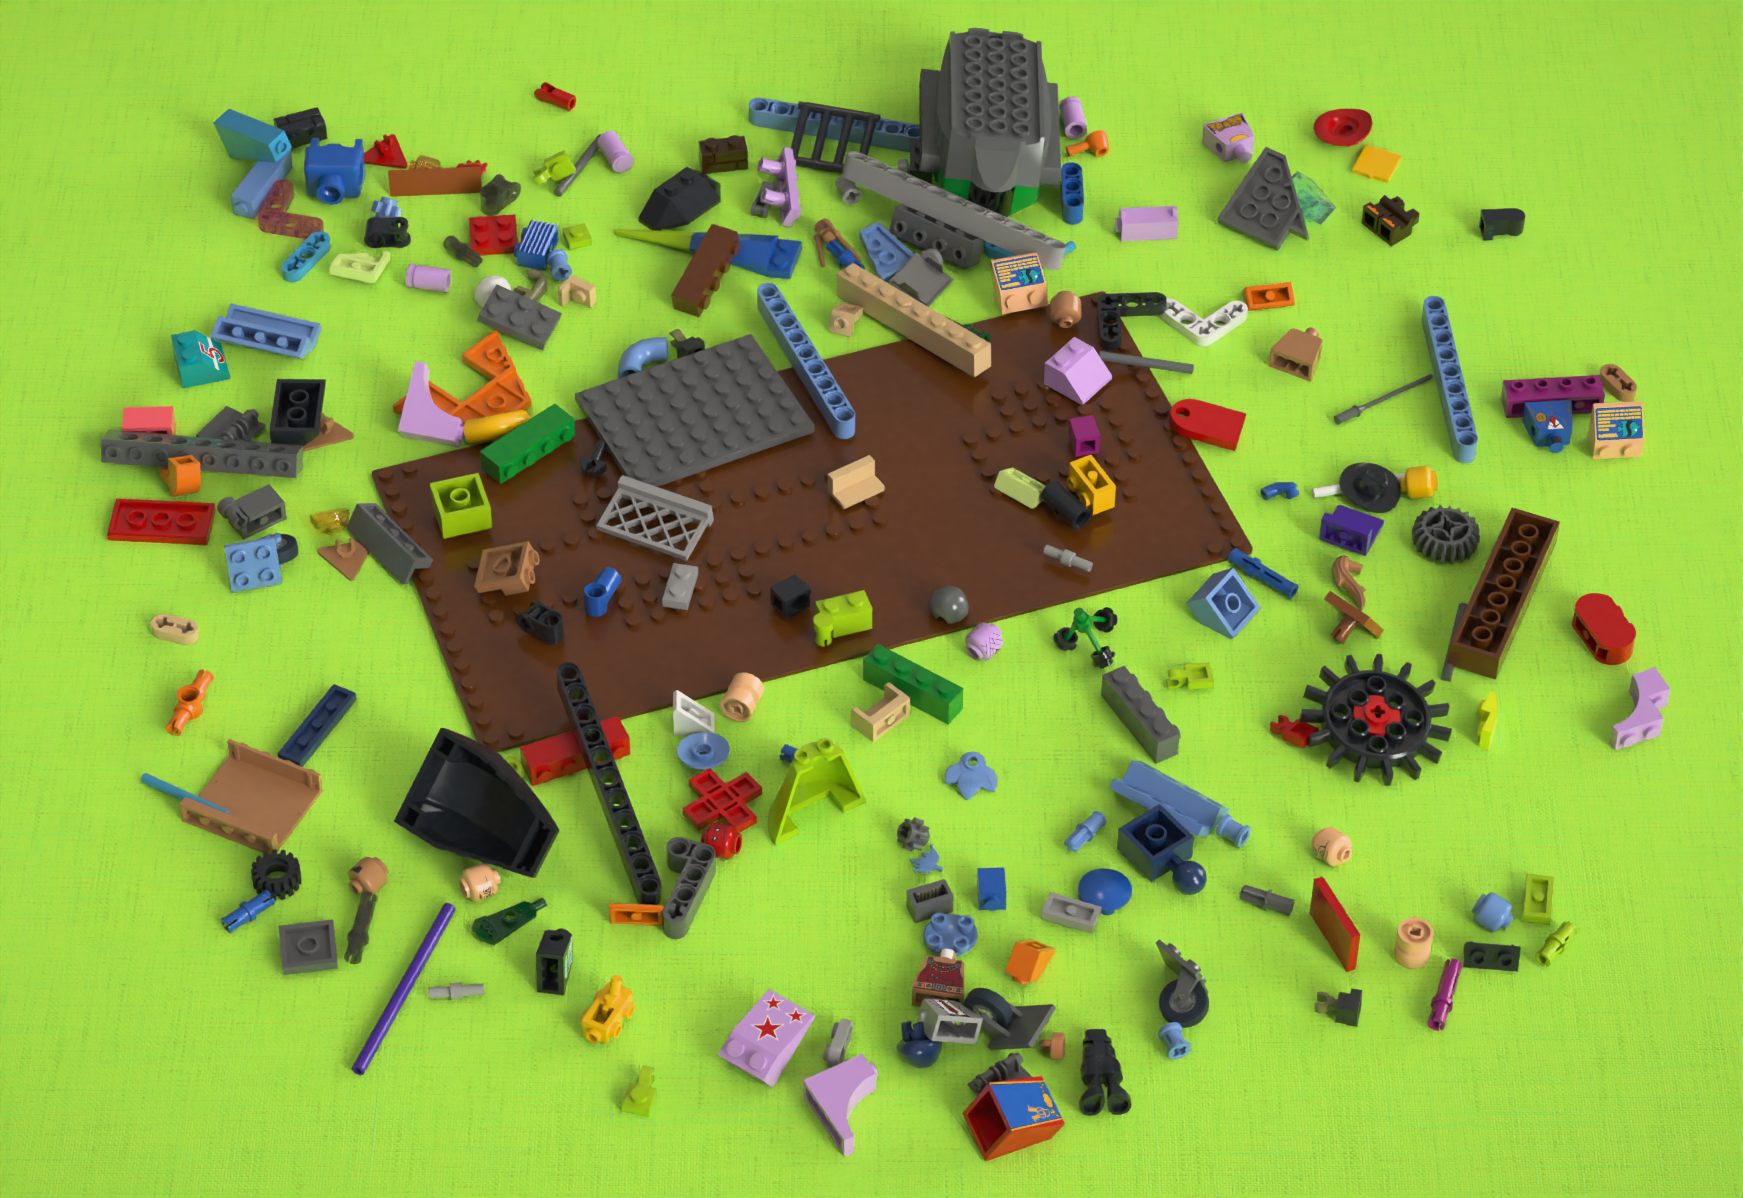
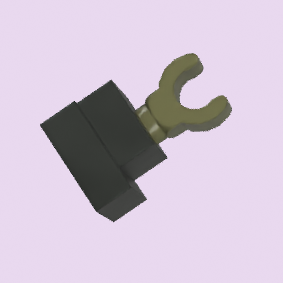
M680 329L669 333L674 338L670 343L677 349V358L705 349L704 341L700 337L694 338L692 336L686 339Z
M1351 988L1350 993L1339 992L1338 999H1335L1326 992H1317V1001L1324 1003H1315V1012L1326 1013L1336 1010V1023L1357 1027L1362 1006V990Z

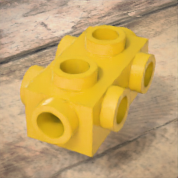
M614 975L611 977V982L608 981L604 988L596 993L592 1006L589 1010H585L581 1016L582 1034L593 1044H598L599 1041L607 1044L611 1037L616 1039L621 1032V1022L623 1019H630L635 1009L633 993L621 985L622 978L620 976Z

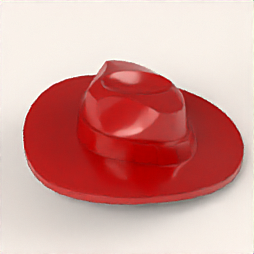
M1335 109L1320 115L1316 119L1313 129L1315 135L1321 141L1331 145L1349 147L1358 144L1369 135L1373 121L1371 115L1361 109Z

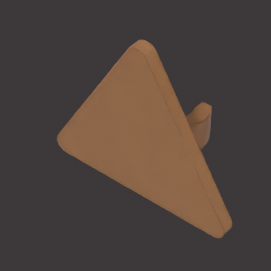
M322 412L320 433L303 447V451L351 440L354 438V434L334 422L332 418L326 417Z
M353 537L349 538L350 543L341 544L340 540H336V545L322 547L317 550L318 555L349 581L355 580L369 553L359 541L355 542Z

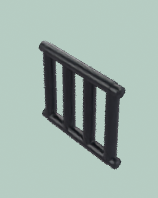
M799 101L798 109L800 112L791 144L797 166L842 173L844 168L843 160L854 119L867 121L859 153L868 156L875 125L879 123L881 115ZM809 112L820 113L822 117L812 157H799L798 154ZM831 115L844 117L834 162L820 160Z

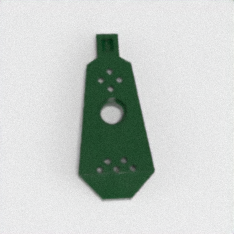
M540 898L533 903L521 902L487 917L482 916L475 919L471 930L478 940L496 945L537 916V911L546 907L547 903L544 898ZM509 915L515 916V917H514L513 919H511V920H507V919L505 918L506 916H509Z

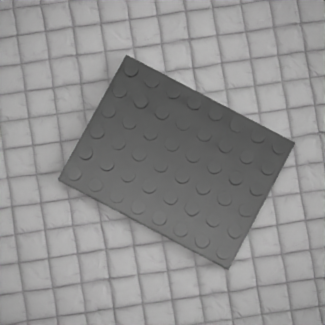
M751 334L575 393L576 403L600 440L606 442V449L622 474L656 487L814 433L813 422Z

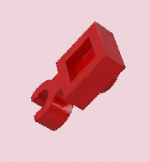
M1284 715L1278 716V723L1270 722L1271 733L1282 735V740L1303 749L1307 746L1309 735L1319 731L1318 727L1300 722L1299 719L1291 722Z

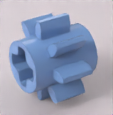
M382 196L380 201L374 200L371 211L376 213L375 217L388 218L400 217L402 209L397 207L398 201Z

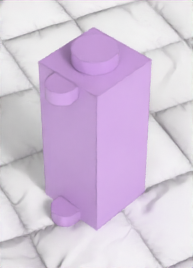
M1177 207L1119 208V218H1115V231L1120 232L1121 241L1177 239Z

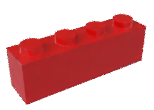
M619 716L600 721L614 760L630 755V737ZM573 730L520 747L521 763L532 786L587 769Z

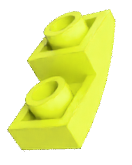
M1491 691L1486 700L1481 699L1476 714L1480 715L1477 735L1480 736L1479 747L1489 750L1497 718V699L1495 693Z

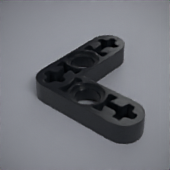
M1160 292L1101 295L1097 301L1101 347L1106 350H1116L1121 346L1122 331L1120 317L1157 316L1163 314L1167 306L1166 296ZM1132 302L1138 305L1135 307H1129L1126 304ZM1113 320L1115 323L1106 324L1104 321ZM1113 333V339H1109L1108 334Z

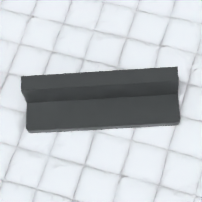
M376 503L356 504L347 525V530L402 585L408 584L414 569L430 568L433 559Z

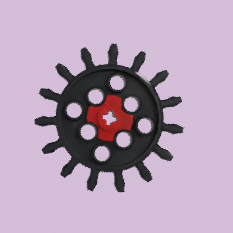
M1377 654L1372 670L1359 671L1352 655H1348L1344 663L1347 675L1342 678L1336 676L1326 666L1321 668L1319 678L1330 687L1327 692L1307 684L1303 697L1322 705L1321 710H1301L1300 722L1321 723L1322 728L1321 731L1309 735L1308 747L1328 742L1334 751L1330 753L1326 766L1331 769L1343 757L1357 764L1354 769V781L1356 782L1361 780L1366 767L1381 769L1385 786H1390L1394 773L1392 767L1400 765L1406 768L1414 780L1418 779L1422 769L1414 758L1421 754L1438 764L1442 755V751L1426 742L1427 738L1449 741L1452 728L1431 724V718L1447 716L1450 708L1449 703L1428 705L1424 697L1433 692L1436 683L1432 679L1416 688L1406 681L1409 678L1412 666L1408 662L1400 669L1398 675L1382 671L1383 657L1382 654ZM1371 686H1376L1380 689H1374ZM1353 699H1358L1362 703L1355 702ZM1390 702H1394L1399 706H1393L1390 704ZM1335 713H1342L1344 716H1338ZM1408 719H1414V720H1416L1417 722L1414 723V722L1409 721ZM1354 730H1361L1363 733H1358ZM1391 733H1397L1400 736H1394ZM1372 746H1379L1381 749L1378 750L1373 748Z

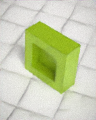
M585 223L562 228L563 237L569 250L592 245V237Z

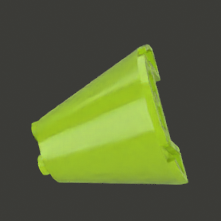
M822 738L818 742L806 744L795 751L793 761L768 814V831L775 846L798 835V827L790 819L789 815L829 796L843 813L866 803L865 796L844 751L833 744L830 739Z

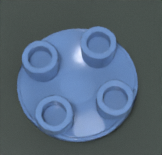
M943 913L934 914L923 933L926 947L939 955L942 949H951L956 953V956L962 955L975 945L978 937L972 917L955 914L945 915Z

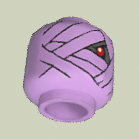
M979 623L965 638L967 653L977 661L991 659L1003 646L1002 632L995 624Z

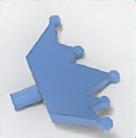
M930 844L931 850L929 853H922L924 858L910 859L911 863L916 864L913 866L914 873L930 874L933 869L942 872L943 867L936 865L940 857L933 844Z

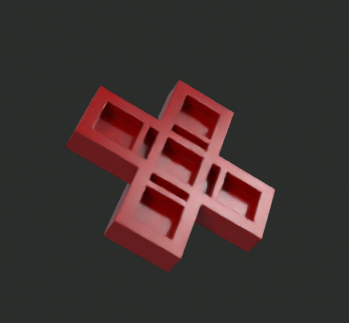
M709 768L688 780L689 787L699 799L683 807L682 813L697 831L719 819L724 824L735 826L738 829V833L757 823V816L745 804L761 796L762 787L748 772L725 784Z

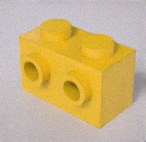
M1092 455L1069 463L1068 487L1077 494L1080 502L1091 510L1092 515L1115 507L1116 486Z

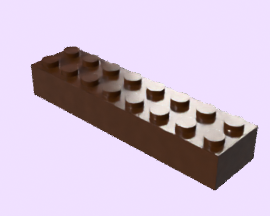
M1511 508L1450 642L1447 663L1453 665V667L1492 679L1497 678L1556 545L1560 521Z

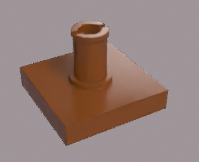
M1329 591L1324 598L1343 616L1330 634L1331 637L1340 643H1345V640L1355 626L1362 627L1377 638L1383 633L1384 629L1372 618L1333 592Z

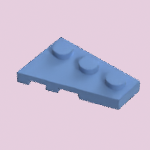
M879 222L859 231V238L878 278L887 283L914 255Z

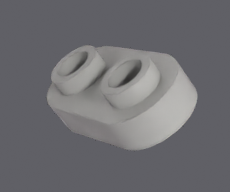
M841 1018L839 1023H834L831 1034L833 1041L831 1045H826L823 1060L827 1061V1067L831 1068L843 1062L853 1032L854 1022L852 1020Z

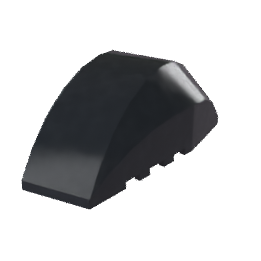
M440 728L394 820L395 823L437 849L447 850L457 855L476 859L479 862L492 864L531 878H536L560 831L556 822L536 794L499 753L469 737L446 728Z

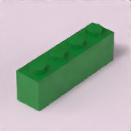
M554 403L481 450V469L498 483L502 484L526 467L533 465L546 454L551 453L563 443L570 441L575 436L574 418Z
M877 644L863 659L864 681L883 691L884 685L890 682L910 697V705L949 725L963 709L964 688Z

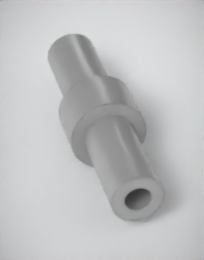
M1046 545L1043 554L1060 560L1061 564L1068 567L1073 565L1089 572L1093 566L1092 562L1077 557L1076 553L1067 549L1062 551Z
M450 983V986L428 988L429 999L451 997V1000L462 999V996L484 995V984L462 985L461 983Z

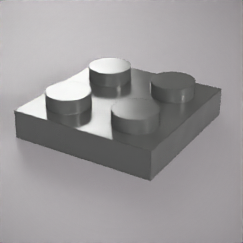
M333 919L279 926L283 975L338 969Z

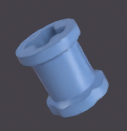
M560 249L551 251L548 254L547 263L552 267V278L564 281L572 274V269L567 264V253Z
M1229 814L1221 819L1216 829V835L1227 837L1235 842V846L1238 848L1246 843L1251 833L1250 826H1242L1234 821L1233 817Z
M1172 1022L1161 1027L1158 1031V1036L1167 1046L1168 1057L1175 1060L1186 1056L1190 1052L1191 1045L1188 1041H1185L1181 1025L1177 1022Z

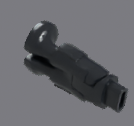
M1088 1029L1085 1031V1039L1083 1040V1062L1080 1071L1081 1079L1088 1089L1079 1100V1108L1087 1116L1097 1115L1104 1107L1105 1097L1101 1084L1107 1087V1106L1112 1114L1122 1115L1131 1108V1097L1120 1086L1123 1079L1122 1068L1116 1058L1112 1040L1107 1036L1105 1029Z

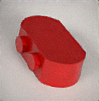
M1590 593L1580 597L1575 604L1572 627L1598 662L1607 665H1618L1629 660L1633 653L1636 629L1626 619L1621 607L1617 606L1610 596L1601 593Z

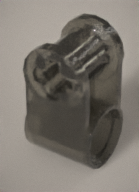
M501 174L496 175L488 184L480 189L482 213L488 216L499 214L501 210L517 199L521 191V185L518 182L512 183L506 180Z

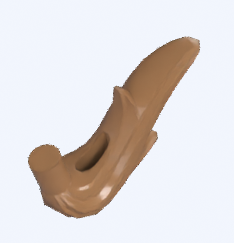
M1345 555L1337 557L1332 564V574L1336 586H1341L1355 601L1358 609L1362 611L1365 606L1363 592L1366 589L1360 586L1350 574V571L1360 574L1362 564L1351 561Z

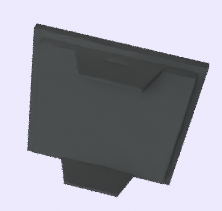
M915 253L888 283L929 307L949 286L953 279L945 274L942 265L930 256L924 259L918 253Z

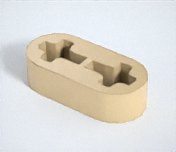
M160 614L151 621L152 633L158 639L189 645L196 642L199 638L198 625L191 619Z

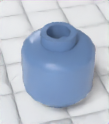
M1490 892L1487 895L1482 894L1472 909V912L1475 913L1473 919L1490 932H1496L1500 927L1505 930L1514 917L1509 914L1512 905L1494 892Z

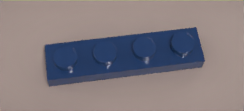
M333 684L277 753L278 758L289 760L303 767L357 700L356 693Z

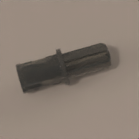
M453 235L446 237L444 240V248L454 253L458 260H464L474 268H477L483 262L481 256L472 250L468 243H462Z

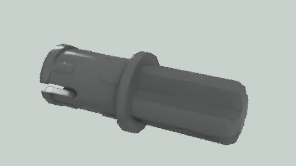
M1244 885L1240 893V899L1262 906L1265 911L1270 909L1287 916L1291 915L1295 899L1274 894L1270 889L1267 892L1248 885Z

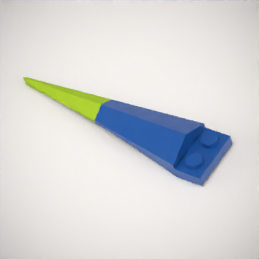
M613 229L616 236L658 243L694 253L706 235L704 232ZM738 234L741 249L737 256L734 255L731 264L766 277L791 279L802 250L801 241L779 239L777 235Z

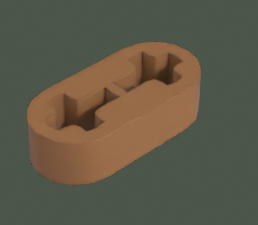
M1606 364L1601 367L1599 375L1601 383L1617 400L1630 402L1635 399L1637 384L1620 367L1614 364Z

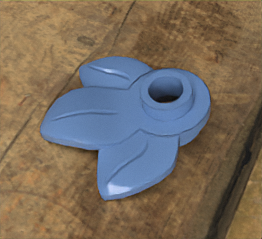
M971 751L965 753L961 757L960 762L951 765L947 769L945 783L958 784L961 795L965 800H969L978 792L980 787L987 791L995 792L997 777L994 770L986 766L985 758L980 753ZM976 761L977 765L971 766L968 762Z

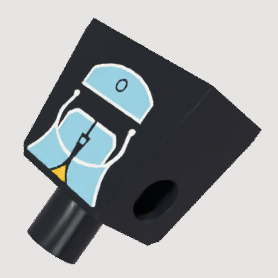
M566 929L546 930L543 934L536 952L537 992L556 995L565 994L573 961L572 934ZM554 964H557L555 968V971H557V973H554L550 970L551 966Z

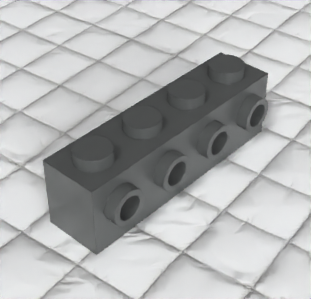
M904 204L895 207L889 232L897 236L898 240L910 242L923 251L929 248L935 249L941 254L943 260L954 262L957 267L962 269H968L979 264L985 243L984 240Z
M1125 666L1103 674L1102 698L1155 764L1178 755L1179 739L1181 738L1178 727L1171 724L1164 710L1161 707L1158 708L1151 694L1141 687L1137 677L1133 673L1131 674Z

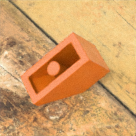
M1033 939L1017 941L1005 973L1012 975L1013 981L1027 985L1028 982L1038 981L1056 949Z

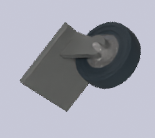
M1159 939L1156 945L1166 966L1179 975L1178 979L1171 981L1163 988L1159 997L1160 1011L1168 1023L1177 1022L1182 1028L1195 1026L1205 1018L1209 1009L1208 990L1204 984L1206 980L1199 973L1201 969L1191 959L1188 961L1184 960L1180 956L1181 952L1173 944L1169 943L1166 945Z
M974 988L969 992L963 1003V1006L983 1018L981 1028L992 1037L987 1046L990 1050L1031 1048L1036 1043L1038 1036L1056 1009L1053 1004L1013 1006L1001 995L986 988Z

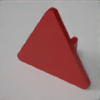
M394 134L389 136L383 135L384 140L381 142L376 140L374 147L364 153V164L402 169L408 167Z

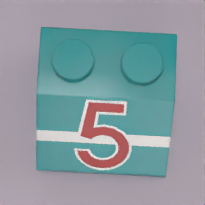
M197 331L171 335L174 358L182 388L230 379L221 343Z

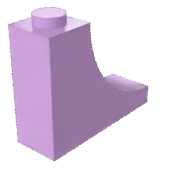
M415 361L398 432L405 438L459 448L460 442L465 439L463 421L459 417L447 414L435 405L428 383L430 369L424 362Z
M863 1054L803 1080V1097L844 1157L854 1153V1135L848 1123L850 1114L860 1100L876 1090L878 1072L872 1062L868 1063Z

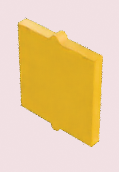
M1365 145L1352 169V173L1388 183L1402 155L1386 151L1384 148L1378 149Z

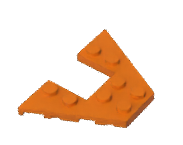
M498 330L493 331L462 354V361L491 380L469 398L461 402L428 381L430 394L435 405L447 414L459 417L464 424L467 420L515 410L526 411L532 407L531 398L528 392L525 391L522 380L519 379L516 367L511 357L508 356L506 347L503 346ZM406 396L393 405L394 413L402 414Z

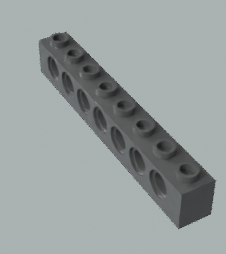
M108 430L101 438V462L168 468V458L192 455L200 462V470L297 478L303 469L302 445Z

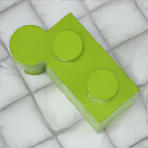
M864 590L815 602L816 615L813 618V628L816 631L815 642L819 646L824 647L825 640L827 646L830 645L832 642L831 636L836 638L872 629V606Z

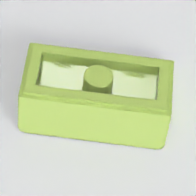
M1014 468L999 471L994 484L996 489L1030 508H1035L1042 502L1040 495L1046 487Z

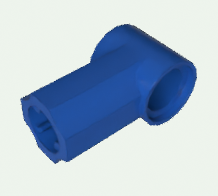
M607 567L601 570L594 582L584 588V610L587 615L599 617L606 613L607 603L621 583V575L615 569Z

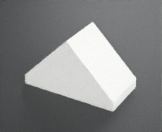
M678 690L674 691V736H689L700 732L715 733V714Z

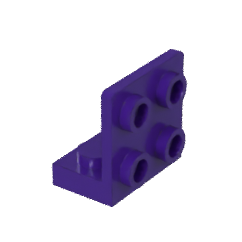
M1338 505L1333 515L1325 512L1322 517L1319 540L1366 556L1384 526V520L1343 505Z

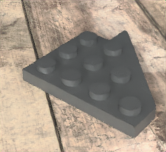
M1265 147L1218 216V223L1277 251L1290 233L1308 240L1307 228L1286 156Z

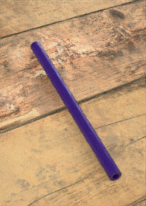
M443 904L351 1069L355 1074L364 1075L455 913L456 908L452 904Z

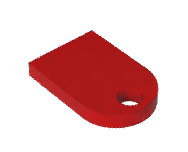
M1184 399L1172 406L1169 423L1174 431L1184 437L1235 451L1245 422L1246 413L1196 399Z

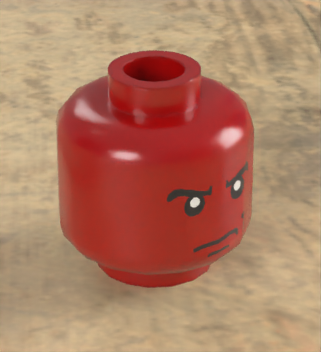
M713 823L707 830L702 832L701 843L712 846L715 849L716 858L729 860L740 852L742 835L738 833V829L733 825Z

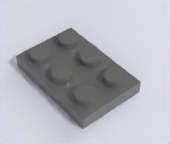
M496 284L477 321L543 350L562 313Z

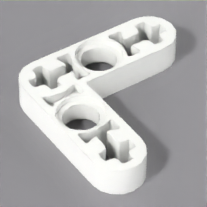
M1169 298L1167 299L1166 311L1159 315V317L1196 345L1208 346L1244 323L1247 319L1248 307L1241 301H1232L1203 320L1178 301ZM1188 320L1192 323L1186 325L1182 324L1181 321ZM1221 321L1226 324L1223 326L1216 325L1215 322Z

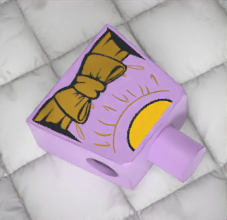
M1239 113L1204 124L1202 142L1222 161L1228 162L1238 158L1241 163H1246L1252 158L1254 134L1243 113Z

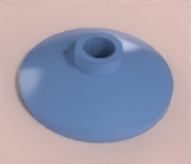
M711 732L689 735L679 743L677 748L679 760L684 765L694 769L716 767L722 764L730 753L727 740Z

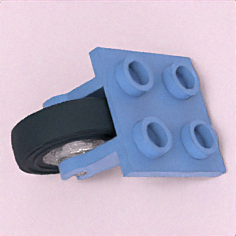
M275 533L256 540L224 545L231 591L237 592L281 584V565L293 560L298 555V544L295 537L288 534Z

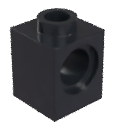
M796 574L770 587L771 605L785 620L810 607V586Z

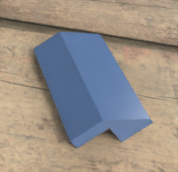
M231 303L226 317L218 316L211 339L302 359L315 348L322 327L320 323Z
M1132 760L1124 778L1113 779L1109 787L1148 810L1161 804L1185 829L1196 836L1207 837L1229 811V808L1142 761Z

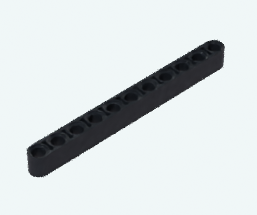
M572 662L562 663L557 669V690L637 902L644 905H659L662 889L661 880L580 668Z

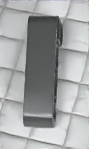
M676 837L669 840L666 846L668 868L680 874L663 910L664 934L671 939H680L687 934L716 873V852L712 846Z

